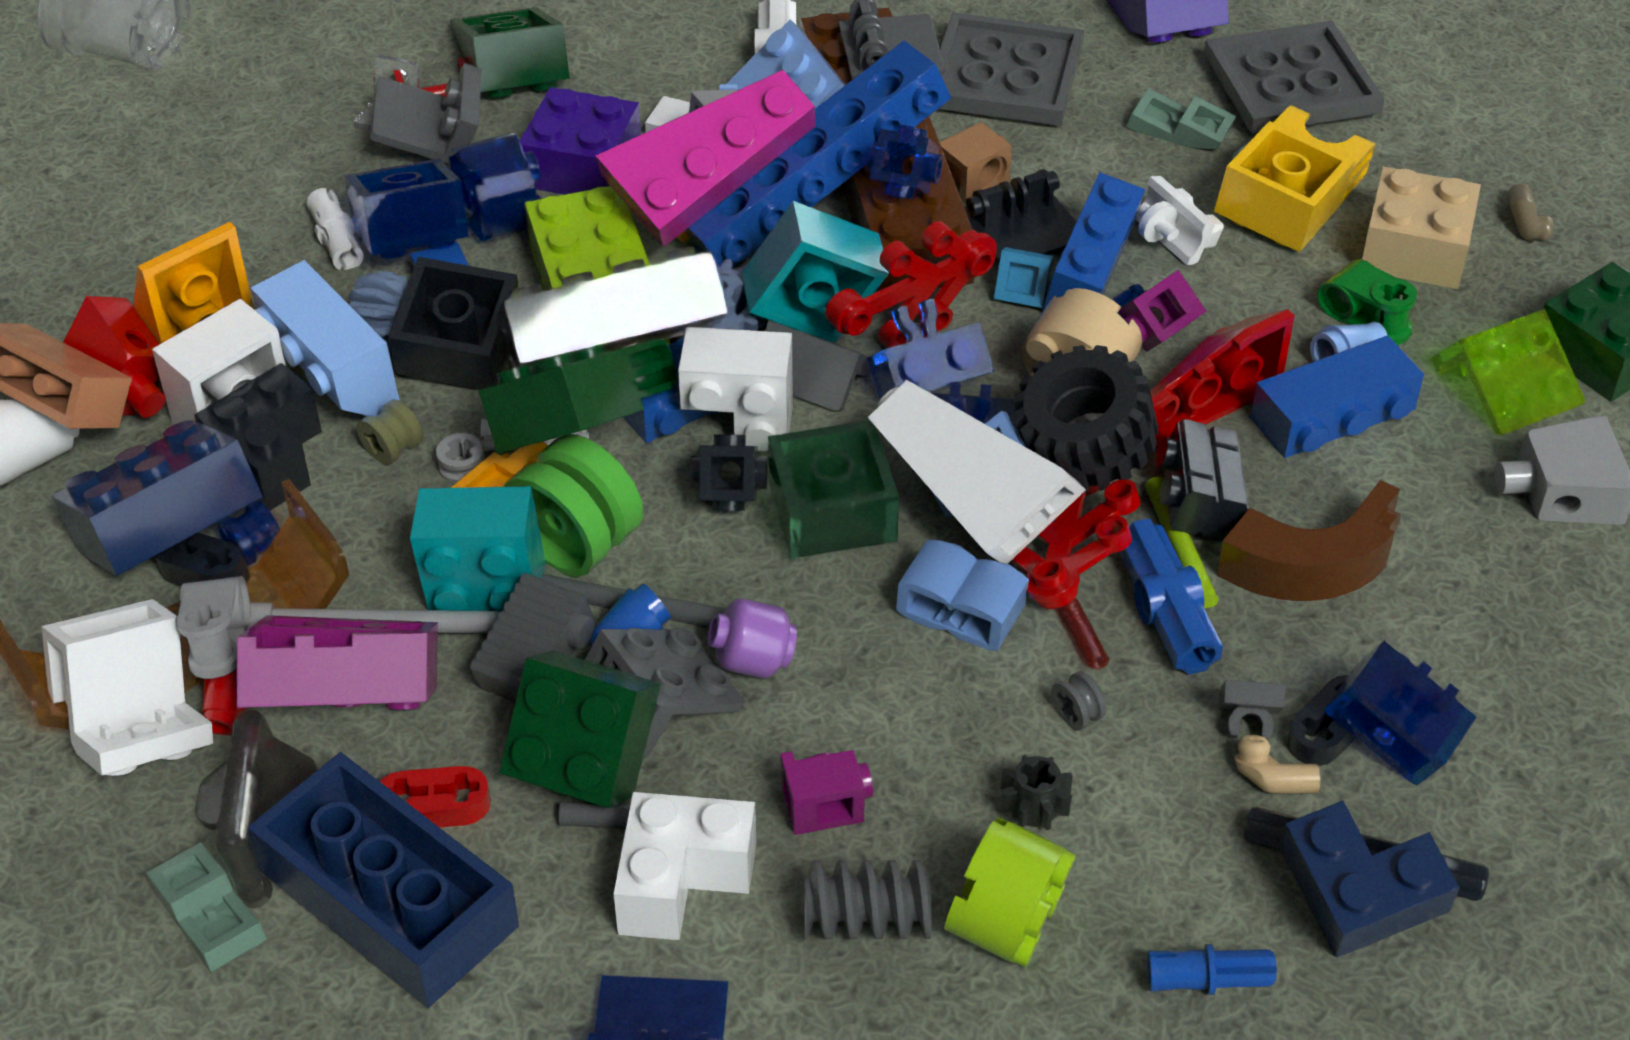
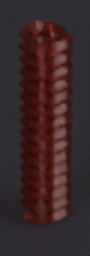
M1075 598L1069 604L1058 608L1084 659H1086L1088 667L1091 669L1106 667L1110 658L1105 652L1098 636H1096L1097 634L1094 632V628H1092V624H1090V620H1088L1086 613L1083 611L1079 600Z

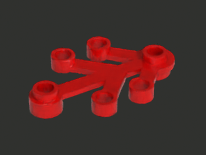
M934 222L925 229L921 243L935 257L949 254V258L934 264L914 254L903 242L893 241L883 249L879 262L894 277H900L904 274L910 277L866 298L860 296L854 289H844L834 295L829 301L825 310V317L841 334L857 336L869 327L873 315L904 301L892 319L887 321L878 333L879 342L891 353H896L910 344L913 332L908 326L918 312L919 322L931 333H936L949 326L953 318V312L949 308L950 304L969 279L984 275L993 266L997 251L996 241L987 233H978L975 230L964 232L958 236L944 222ZM945 281L934 299L926 303L937 286Z
M1122 479L1112 482L1104 490L1106 501L1080 518L1085 496L1099 490V486L1089 487L1088 492H1083L1055 519V522L1052 521L1037 536L1040 541L1048 546L1045 559L1028 547H1025L1010 561L1026 574V577L1029 579L1027 594L1039 606L1046 609H1056L1072 602L1078 594L1081 573L1110 554L1123 551L1131 544L1132 535L1128 522L1120 516L1130 514L1140 506L1141 500L1136 484L1133 481ZM1096 533L1097 540L1071 555L1074 546Z

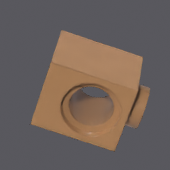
M980 122L940 142L959 196L963 202L966 203V199L972 197V193L975 190H984L996 186L1003 181L1009 182L1012 145L984 123Z

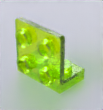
M1545 309L1460 339L1431 357L1439 375L1457 369L1462 377L1470 375L1494 432L1499 436L1566 412L1585 403V397Z

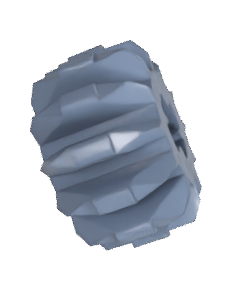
M378 271V273H367L365 276L358 277L355 282V290H351L349 293L350 306L387 343L389 356L392 357L388 337L407 288L408 280L406 276L395 275L394 272Z

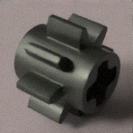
M1022 755L1021 762L1017 765L1015 771L1007 768L1002 770L1001 812L1013 811L1014 816L1018 820V826H1043L1046 830H1050L1051 822L1055 818L1056 813L1061 816L1070 815L1072 795L1070 794L1073 775L1072 773H1061L1059 767L1054 762V758L1051 756L1046 758Z

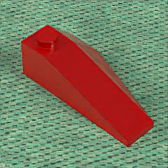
M1289 309L1249 317L1229 327H1223L1207 336L1150 391L1158 423V434L1155 435L1157 441L1155 449L1158 448L1163 437H1170L1177 422H1180L1182 419L1209 424L1253 403L1256 382L1284 373L1295 315Z

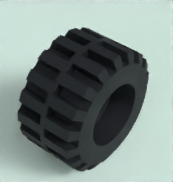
M1084 345L1073 346V352L1063 354L1062 350L1050 354L1052 360L1047 363L1040 360L1032 367L1034 375L1024 376L1019 383L1021 392L1015 393L1013 402L1016 410L1014 412L1016 424L1027 448L1063 468L1086 489L1084 492H1088L1091 486H1099L1100 491L1105 490L1110 485V482L1114 480L1130 479L1133 468L1141 470L1148 462L1146 453H1153L1157 445L1155 435L1158 434V423L1146 376H1143L1139 364L1135 360L1129 362L1127 354L1119 350L1109 354L1107 346L1095 345L1093 350H1085ZM1103 413L1097 419L1086 423H1069L1085 414Z

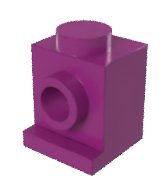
M1177 270L1125 305L1118 312L1128 325L1132 319L1135 321L1141 332L1142 347L1148 352L1207 311L1183 275Z
M854 750L833 754L820 753L811 758L794 760L792 751L780 753L781 789L794 835L864 822L865 799L873 798V783L867 762L857 763Z

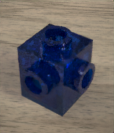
M899 125L897 132L880 129L878 142L874 141L870 150L868 170L871 171L870 179L885 186V195L913 200L914 192L929 195L931 183H938L943 167V155L938 154L939 146L927 138L928 131L907 125ZM915 157L911 174H905L902 169L904 161L907 158Z

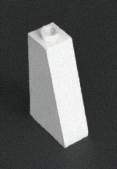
M908 380L900 387L888 391L880 399L878 408L868 416L869 420L981 548L1000 563L1008 564L1086 490L1063 468Z

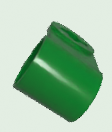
M1355 259L1318 288L1317 301L1320 308L1325 314L1338 322H1344L1347 325L1368 324L1371 322L1381 324L1383 322L1387 335L1397 345L1408 341L1412 335L1413 324L1409 319L1410 309L1416 304L1417 290L1410 282L1396 278L1376 268L1368 261Z

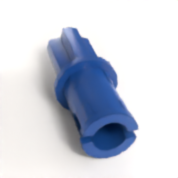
M1205 944L1204 950H1148L1147 953L1150 992L1173 989H1206L1207 995H1215L1216 988L1267 987L1273 985L1277 978L1276 958L1274 952L1269 949L1214 951L1212 944Z

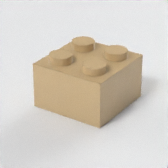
M1383 166L1362 260L1368 261L1376 268L1397 278L1459 289L1470 245L1481 184L1466 182L1459 178H1444L1417 173L1410 169H1395Z

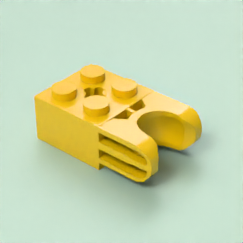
M1290 105L1274 122L1269 121L1227 165L1214 212L1230 219L1239 226L1247 227L1274 240L1281 246L1289 247L1300 253L1364 178L1376 143L1358 135H1354L1350 139L1339 143L1319 140L1313 137L1305 127V123L1311 114Z

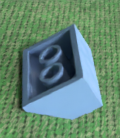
M305 260L251 287L256 306L255 311L278 329L284 358L292 367L299 365L305 371L310 385L318 395L322 396L326 393L341 410L374 417L380 414L384 404L392 399L399 400L387 343Z

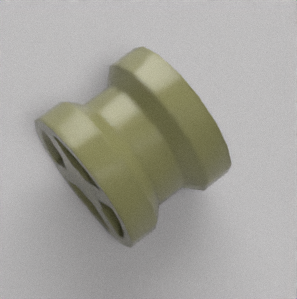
M392 399L384 404L379 415L376 417L370 415L357 423L356 427L359 439L366 451L385 466L395 462L399 458L401 450L404 448H415L423 442L424 438L423 430L414 413L404 403L396 399Z

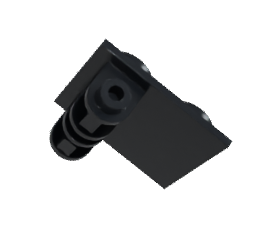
M1040 169L1036 173L1024 176V181L1020 177L1011 179L1010 184L1007 181H1003L996 186L984 190H975L972 193V197L966 199V206H964L972 230L978 233H987L996 241L997 251L995 258L999 263L1001 252L1005 247L1045 255L1064 250L1077 223L1053 195L1054 190L1060 187L1058 175L1055 171L1048 172L1045 169Z

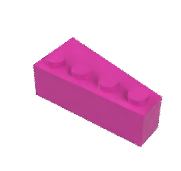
M781 70L596 155L601 176L659 244L665 247L815 127V106L785 71Z

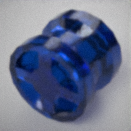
M257 500L246 506L244 513L236 518L227 516L217 522V529L221 540L240 546L248 567L255 564L258 555L265 551L275 553L285 546V540L276 519L261 501Z

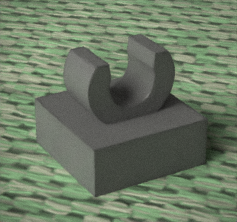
M1226 679L1220 687L1219 710L1233 711L1226 723L1228 736L1230 738H1237L1240 731V720L1243 717L1250 716L1255 718L1260 724L1259 736H1263L1268 740L1274 729L1271 715H1278L1284 708L1285 684Z

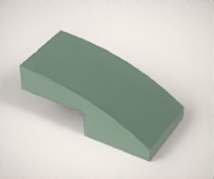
M1148 88L1132 112L1126 127L1144 135L1190 148L1218 149L1236 116L1197 96H1194L1187 108Z
M201 842L146 872L150 884L163 905L210 972L267 940L258 919L233 891L227 873Z

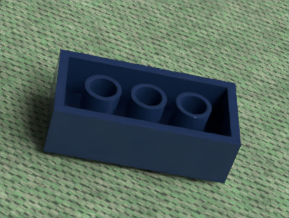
M339 752L247 827L259 871L427 1008L431 1007L519 927L513 884L342 752Z

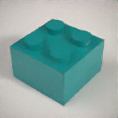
M793 201L742 271L749 313L825 340L836 342L842 334L825 317L826 307L832 297L838 292L850 288L854 289L863 298L874 294L889 274L879 262L880 254L883 251L879 233Z
M531 486L419 488L410 541L428 610L503 611L504 604L509 601L510 593L514 592L515 585L520 582L521 574L528 573L538 578H541V575L544 574L546 561Z

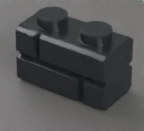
M1187 419L1177 422L1170 437L1162 438L1156 453V467L1164 470V480L1160 489V503L1168 506L1172 530L1192 535L1202 532V537L1223 542L1225 537L1249 509L1238 436H1236L1235 431L1215 426L1207 429L1206 424Z

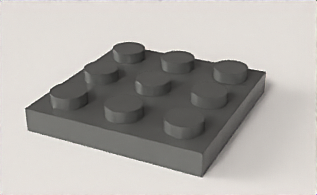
M952 12L940 48L945 66V73L940 74L951 99L938 109L1062 126L1083 46L1084 30Z
M1333 21L1205 40L1204 56L1251 134L1258 133L1269 121L1274 122L1290 105L1311 114L1305 126L1342 119H1356L1361 116L1382 113L1383 95Z

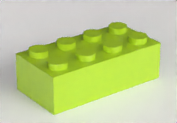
M611 186L597 187L588 191L561 196H549L544 199L525 202L529 246L564 354L568 352L571 354L572 351L602 343L605 353L654 339H662L669 345L668 315L630 209Z

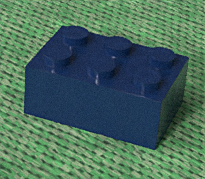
M183 421L167 428L163 432L164 438L147 447L138 445L122 451L115 457L116 463L99 472L93 470L86 471L69 479L65 483L66 489L52 495V498L78 551L118 576L262 498L261 491L237 439L198 421Z

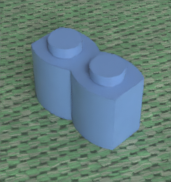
M927 540L898 584L896 610L915 623L931 629L947 630L960 640L987 650L996 651L1001 647L1025 607L1029 579L1009 564L977 559L957 544L940 540Z

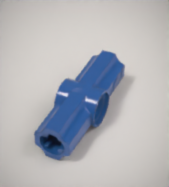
M1150 518L1134 521L1129 527L1132 542L1126 549L1120 551L1119 554L1134 582L1133 593L1136 609L1146 626L1154 624L1175 669H1181L1187 675L1204 672L1210 665L1221 659L1223 645L1204 609V592L1199 575L1191 565L1182 566L1162 525L1154 524Z

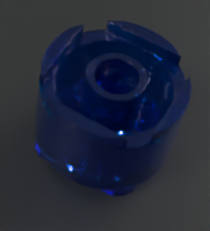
M506 133L453 148L451 151L454 155L449 156L448 160L451 184L457 205L464 203L467 211L472 216L463 220L475 241L481 243L527 230L525 202L541 199L536 193L534 181L540 179V169L532 151L523 153L521 143L515 133Z

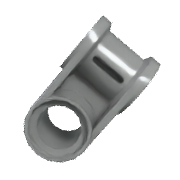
M243 576L182 584L181 604L176 621L179 632L184 637H187L189 642L188 662L191 672L196 677L203 679H214L233 672L237 668V637L246 631L251 620L250 598Z

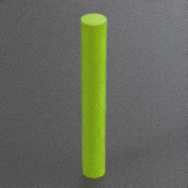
M1153 477L1146 482L1145 489L1159 521L1182 566L1191 565L1197 571L1204 592V608L1214 607L1219 599L1190 534L1172 530L1168 506L1160 503V489L1164 478Z

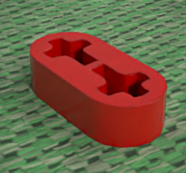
M471 766L398 771L387 775L380 781L398 796L410 795L407 803L439 828L476 823L490 809L491 797L487 778L480 770ZM459 790H470L467 801H456Z

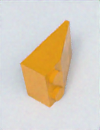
M231 222L221 225L137 266L133 307L159 344L238 299L243 300L254 309L236 227Z

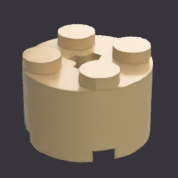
M1069 289L1061 297L1056 298L1055 295L1047 304L1023 343V363L1030 376H1033L1032 367L1040 360L1047 363L1052 360L1050 354L1062 350L1063 354L1073 352V346L1084 345L1085 350H1093L1095 345L1107 346L1109 354L1119 350L1127 354L1128 361L1131 362L1135 360L1141 350L1142 336L1140 329L1133 319L1128 325L1117 314L1121 306L1112 299L1087 289Z

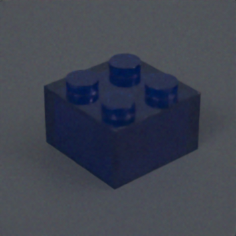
M440 159L344 175L355 234L372 255L378 254L380 258L384 259L397 258L406 255L408 248L426 245L428 249H445L451 247L456 242V239L469 237L461 180Z

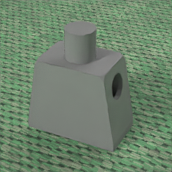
M1596 416L1531 429L1525 434L1518 460L1498 462L1495 466L1494 480L1498 493H1526L1534 514L1539 520L1615 525L1626 524L1630 513V469L1606 416Z

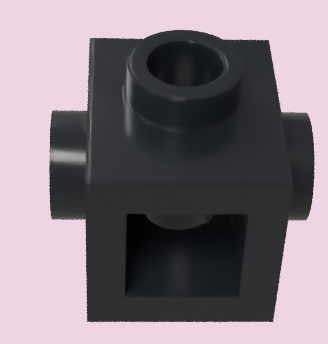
M714 434L713 445H700V456H691V488H699V500H713L712 510L745 511V501H755L757 499V489H767L768 459L767 457H758V446H746V435ZM726 462H735L740 467L741 475L737 481L727 482L722 478L721 467Z

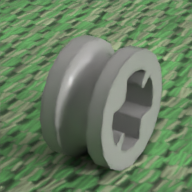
M455 433L441 440L436 448L439 473L444 479L452 483H457L485 460L483 443L473 434ZM457 456H463V461H460Z

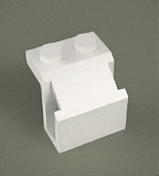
M153 599L41 626L49 695L54 704L62 701L66 702L70 738L74 750L81 759L101 775L118 776L128 774L134 771L137 765L158 759H180L188 756L193 749L213 744L212 722L185 703L180 632L176 621L178 616Z

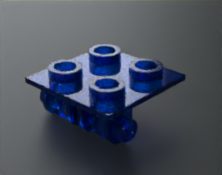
M602 975L595 1031L589 1032L588 1040H724L729 981Z

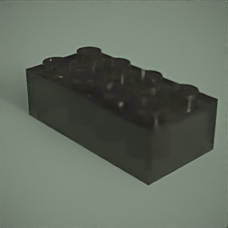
M687 247L666 253L664 255L665 261L645 267L643 259L632 260L614 266V273L605 277L594 279L592 272H582L561 279L562 286L542 292L540 284H533L510 291V298L503 301L496 316L510 369L528 364L530 373H532L529 365L531 363L568 352L571 354L572 351L602 343L604 352L607 353L654 339L667 340L685 335L686 327L713 328L728 312L711 251L696 254L694 247Z

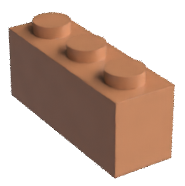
M0 323V391L69 429L120 427L131 377L28 324Z

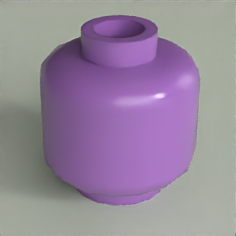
M737 598L727 606L723 614H714L709 626L707 640L708 646L716 649V658L721 668L730 672L768 679L779 668L785 669L790 664L796 647L797 629L794 624H790L788 615L783 608Z

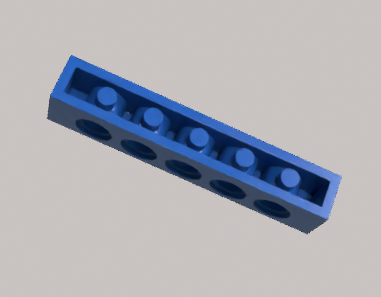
M905 40L899 43L815 108V127L687 228L685 232L694 247L705 258H711L714 266H722L726 259H731L732 269L759 249L793 201L813 207L951 99L936 63Z

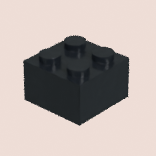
M418 257L388 337L395 374L479 390L497 385L498 378L496 373L502 372L522 312L517 274Z

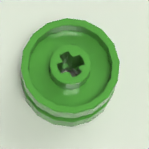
M568 434L555 439L538 454L535 463L523 467L504 485V487L531 486L546 564L564 575L575 578L592 571L606 558L610 548L620 545L639 527L643 519L642 500L631 477L623 466L602 446L583 436Z

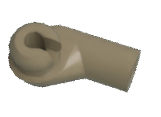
M1524 183L1513 185L1508 192V201L1520 237L1531 243L1533 240L1542 242L1549 240L1553 230V219L1549 215H1537L1531 187Z

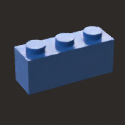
M1099 172L1054 271L1043 311L1055 295L1056 298L1061 297L1069 289H1087L1104 295L1133 228L1145 192L1144 188Z
M1387 335L1256 382L1250 419L1284 458L1303 451L1312 452L1332 440L1348 434L1351 436L1358 435L1375 424L1391 418L1401 419L1416 409L1424 373Z

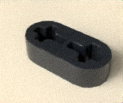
M196 533L155 555L163 578L180 586L185 583L243 576L247 583L250 578V571L240 546L202 533Z
M1354 675L1337 676L1329 681L1292 719L1287 743L1290 753L1298 761L1305 764H1318V766L1334 761L1372 722L1378 701V694L1374 686L1367 680ZM1353 699L1360 703L1359 705L1355 703L1350 704L1342 713L1338 711L1340 702L1348 703ZM1323 727L1328 729L1325 739L1318 737L1311 741L1305 737L1306 735L1315 736Z

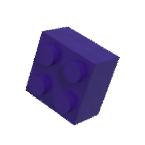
M550 87L518 143L523 187L563 195L588 191L597 187H609L610 185L601 176L596 155L641 135L639 102L622 100L613 96L605 97L576 92L571 89Z

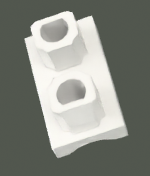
M1150 176L1147 183V196L1140 205L1135 219L1139 222V234L1148 242L1160 241L1186 265L1198 263L1204 249L1216 246L1224 228L1223 223L1213 214L1205 215L1193 203V197L1183 188L1175 189L1162 176Z

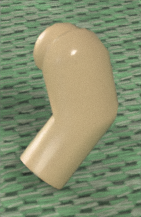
M1247 735L1239 740V753L1234 758L1237 769L1263 791L1270 794H1312L1319 792L1320 771L1318 764H1280L1269 755L1270 744L1265 737Z

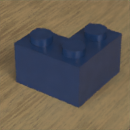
M1343 800L1290 821L1285 825L1280 849L1335 957L1348 954L1450 912L1460 887L1430 832L1372 855Z

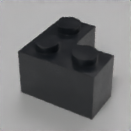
M284 364L276 365L194 414L195 421L239 441L263 496L255 502L267 512L311 486L302 444L322 432L314 391L312 387Z

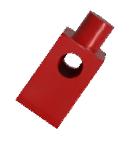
M86 296L63 343L131 377L122 416L136 415L138 413L141 417L147 418L155 415L162 409L166 401L165 395L155 385L159 373L152 349L160 345L127 298Z

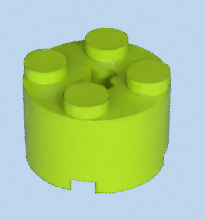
M997 817L996 822L993 821L986 831L964 875L966 881L961 891V896L964 898L955 895L944 930L1011 963L1015 962L1023 967H1027L1041 938L1042 933L1040 932L1047 917L1051 919L1066 887L1064 883L1077 855L1068 851L1067 848L1021 826Z

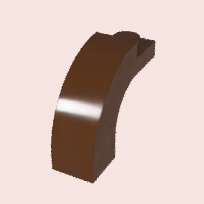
M1380 480L1350 518L1336 526L1323 529L1293 527L1249 508L1223 540L1217 576L1247 591L1281 600L1315 601L1335 598L1353 592L1371 582L1387 566L1394 534L1401 519V514L1395 511L1400 489Z

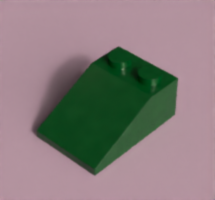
M531 7L450 19L453 35L461 56L465 58L466 64L482 68L480 92H486L487 97L508 96L514 93L513 87L530 85L531 90L534 91L549 90L550 87H558L557 81L570 79L563 24L539 8Z

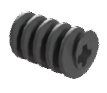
M813 860L805 878V939L809 938L814 922H819L825 939L834 938L839 922H844L850 939H858L864 921H869L875 939L884 938L889 921L895 922L900 939L909 938L914 921L920 922L925 938L931 939V884L921 860H912L906 878H902L896 860H887L881 878H877L871 860H862L856 878H852L845 860L837 861L831 878L826 877L821 861Z

